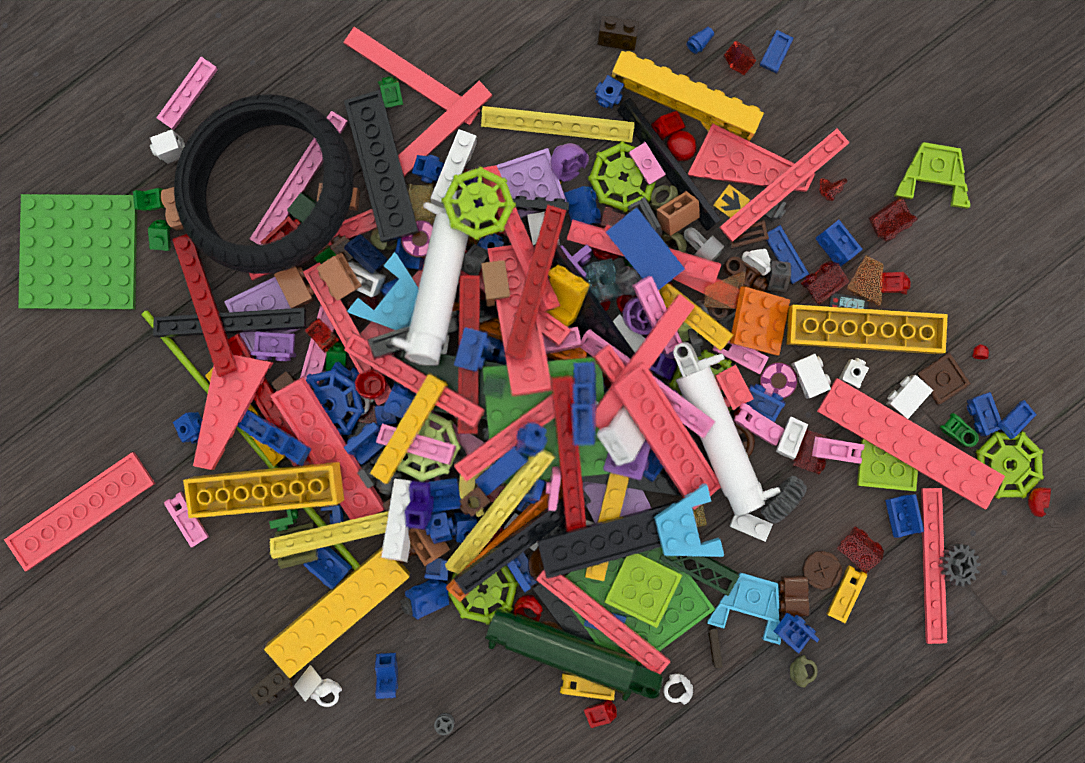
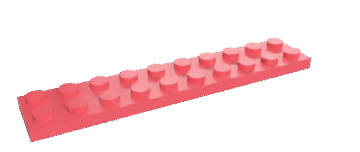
M838 378L833 382L831 389L817 410L821 415L982 509L986 510L1005 478L1004 475Z

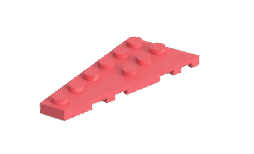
M712 124L687 175L768 187L795 163ZM815 173L801 183L794 191L806 192Z
M233 355L238 370L222 377L217 375L213 366L193 466L210 470L215 469L229 439L233 437L234 430L238 423L242 421L255 397L259 385L263 383L264 376L268 369L272 367L273 362Z

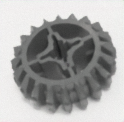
M790 476L778 486L781 491L780 493L767 498L761 508V513L768 521L774 524L780 522L802 500L807 486L800 478Z

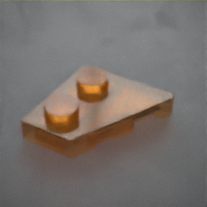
M866 255L849 283L847 290L881 306L883 263Z
M746 272L737 273L706 286L704 290V306L736 309L740 288L745 285Z

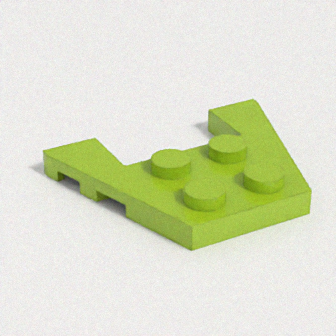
M921 143L894 197L913 199L916 180L953 186L951 206L965 209L970 208L961 148Z

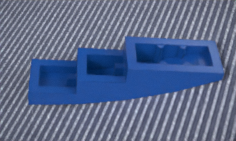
M595 362L574 363V404H572L574 445H594L596 427Z
M250 410L246 411L242 421L237 425L262 444L268 445L298 465L302 466L312 450L289 433Z

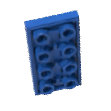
M637 207L606 231L607 235L641 278L644 279L647 276H652L658 290L685 269Z

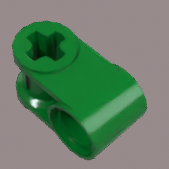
M951 413L950 419L939 427L945 435L953 439L961 447H972L978 442L979 437L976 431L954 413ZM966 433L971 437V441L968 444L964 441Z

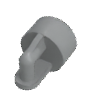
M688 228L684 232L686 241L697 250L694 256L714 261L724 250L725 246L713 235L707 241L695 228Z

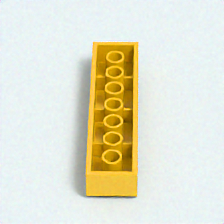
M621 51L612 71L611 77L623 83L625 89L712 126V124H715L747 141H750L754 136L764 114L756 106H747L735 97L731 99L720 90L713 91L708 89L704 83L692 82L689 77L683 74L676 75L672 73L671 69L664 66L658 67L649 59L642 60L631 51Z
M791 305L788 309L786 345L943 354L946 353L948 314Z
M340 462L193 476L183 480L189 518L337 505L344 501Z
M383 546L266 644L264 650L289 678L410 577V572L399 561L382 558Z

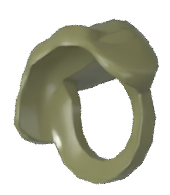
M661 185L655 188L651 195L652 203H650V208L657 212L658 208L678 197L677 188L673 185L670 187ZM664 190L668 191L669 197L667 200L658 203L656 201L657 194Z
M377 227L372 231L370 240L373 246L381 250H393L396 248L397 239L394 240V245L388 246L387 243L382 244Z
M666 232L662 233L661 238L664 243L674 239L678 245L677 251L686 253V239L682 234L676 232L670 236Z
M805 655L797 657L790 666V678L800 687L805 688L817 676L818 669L815 662L806 659ZM806 664L812 665L814 670L812 677L806 679L808 677L805 668Z

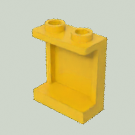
M557 265L549 271L548 276H550L549 282L560 306L545 312L568 327L576 320L590 284L581 277L569 272L565 267Z

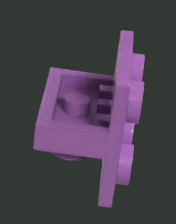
M561 245L560 247L583 280H585L587 274L581 267L590 261L591 248L585 245L575 255L571 256Z
M255 332L254 351H251V355H256V359L272 360V356H274L277 361H291V357H296V353H294L295 334Z
M644 441L634 461L618 466L608 452L603 469L605 472L641 480L644 470H648V455L651 447L647 441Z

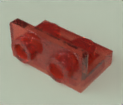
M828 261L822 264L817 272L806 276L805 281L801 284L808 289L815 302L820 305L850 281L838 263Z

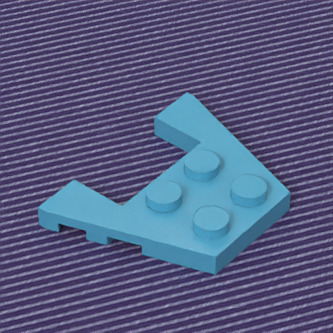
M394 252L384 264V267L398 277L399 280L374 310L357 298L347 312L398 330L410 326L419 288L398 255Z
M706 483L701 484L697 490L688 493L678 503L672 504L654 517L662 552L665 556H724L719 538L700 543L692 507L711 502Z
M740 572L739 578L729 596H723L708 618L707 624L725 628L729 610L739 611L766 619L767 623L762 639L780 645L781 638L773 632L780 623L778 583Z

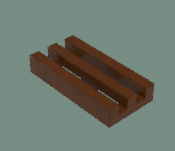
M765 220L756 222L748 228L762 226V229L741 234L735 240L764 233V236L738 243L730 241L731 248L769 240Z

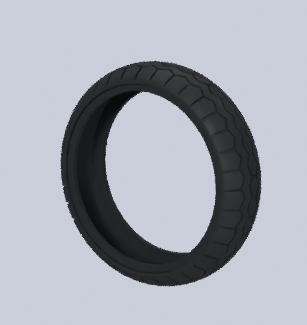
M267 94L241 98L213 112L197 127L186 142L177 163L174 179V197L177 213L189 238L198 249L213 261L236 271L253 274H267L288 270L306 262L319 253L333 239L342 226L353 194V166L348 148L341 134L333 123L314 107L300 100L281 95ZM264 126H292L313 135L322 153L324 179L318 201L309 216L291 233L270 243L245 246L223 240L210 221L206 204L209 176L222 152L240 136Z

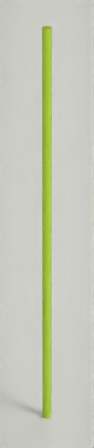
M146 310L141 315L153 328L154 317ZM160 337L208 394L210 384L170 337ZM238 426L236 427L270 469L279 468L277 465L273 466L248 433ZM312 507L303 508L318 527L327 526ZM342 543L334 545L354 570L360 566Z

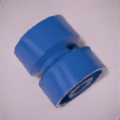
M489 337L488 349L484 350L482 357H485V360L489 362L497 361L498 364L507 365L503 343L499 339ZM496 348L500 349L498 355L494 353Z

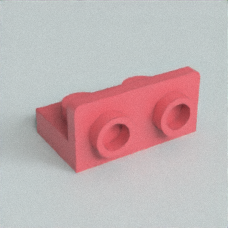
M736 365L715 375L719 389L723 390L726 395L723 399L727 408L732 407L735 410L742 403L745 404L754 399Z

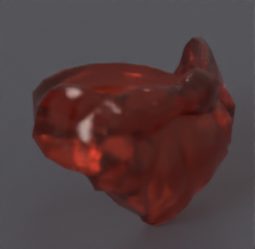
M843 178L832 183L827 179H820L819 192L822 197H825L826 201H833L835 195L843 190L848 180Z

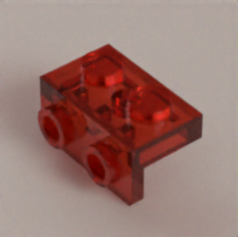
M901 197L868 218L877 237L886 241L895 238L899 232L910 228L918 220L916 216L910 213L904 199Z
M806 429L793 466L820 475L826 466V458L812 456L815 437L831 438Z
M856 526L852 528L851 534L837 547L840 552L866 574L883 559L884 550L882 546L872 541L865 531L859 530Z

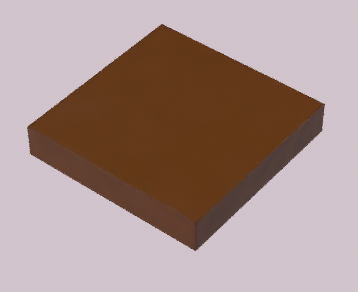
M950 352L916 373L933 390L930 395L937 405L942 404L971 384Z

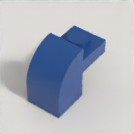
M396 653L376 654V699L396 698V691L398 689Z

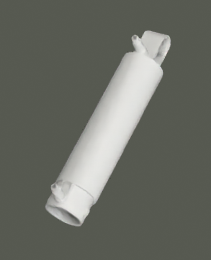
M463 190L456 191L452 199H459ZM425 202L423 207L435 213L436 216L407 340L393 338L392 344L405 349V357L408 360L432 366L439 363L442 345L446 341L469 235L450 227L445 207H438L432 203ZM452 205L456 218L460 217L461 211L458 205ZM464 219L461 222L471 227V223L469 221Z
M682 342L674 348L673 352L682 373V377L676 379L683 398L715 421L708 434L704 438L701 436L700 438L725 497L728 498L735 516L756 510L765 504L764 500L775 496L781 491L779 487L763 491L710 366L724 360V355L719 354L699 361L692 345L689 342ZM681 346L688 349L687 356H682L679 353Z

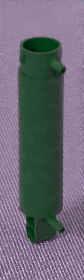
M499 608L496 609L485 638L489 640V649H494L497 643L509 651L621 693L624 701L628 700L632 692L650 699L659 697L663 677L654 671L636 665L637 659L526 616L515 615Z

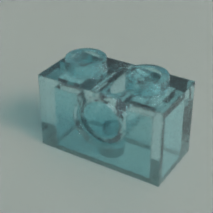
M612 258L592 262L584 268L587 274L585 278L590 284V290L600 303L616 300L623 295L615 283L617 275ZM599 278L603 280L604 285L600 283Z

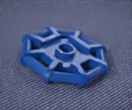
M334 368L331 371L308 374L306 376L308 385L315 389L313 391L333 424L338 423L341 428H337L340 435L349 436L352 434V429L362 413L365 412L361 396L356 391L355 382ZM330 379L329 385L319 386L317 381ZM338 380L347 386L348 389L343 391L335 385V381ZM352 392L355 407L349 406L347 394ZM327 399L333 402L332 410L324 406L327 403ZM348 411L354 412L348 423L345 424L343 419Z

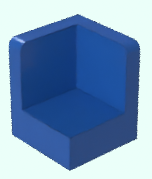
M437 558L427 564L424 578L448 580L449 570H447L445 564L449 559Z

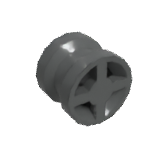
M449 713L438 715L434 724L435 731L440 735L450 734L455 723L453 716Z

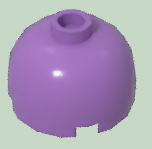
M573 143L560 145L555 148L551 157V170L559 180L561 179L563 182L570 181L580 174L577 171L581 167L585 168L587 166L589 155L579 145Z
M638 296L631 298L623 309L624 323L631 331L637 334H649L653 328Z

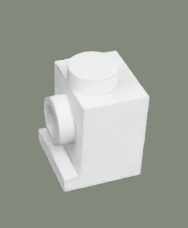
M855 358V360L850 359L839 379L858 389L869 368L865 366L866 362L859 358ZM855 368L859 370V374L857 376L853 373V370Z

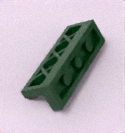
M662 553L660 560L729 596L739 578L738 572L709 556H686L683 558L679 556V559L670 560ZM693 559L696 562L697 568L689 570L685 568L683 561ZM709 568L713 571L714 577L705 579L702 577L700 570ZM726 577L732 581L728 588L724 589L719 586L717 579Z

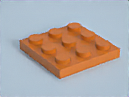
M741 287L732 328L734 336L730 339V344L779 356L790 299L749 287Z

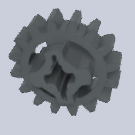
M950 545L949 550L943 551L945 557L940 556V559L943 560V563L939 564V567H943L940 573L946 575L944 580L950 581L951 585H970V580H976L974 574L980 573L976 569L977 566L981 565V563L976 562L979 556L973 555L975 550L969 549V545Z

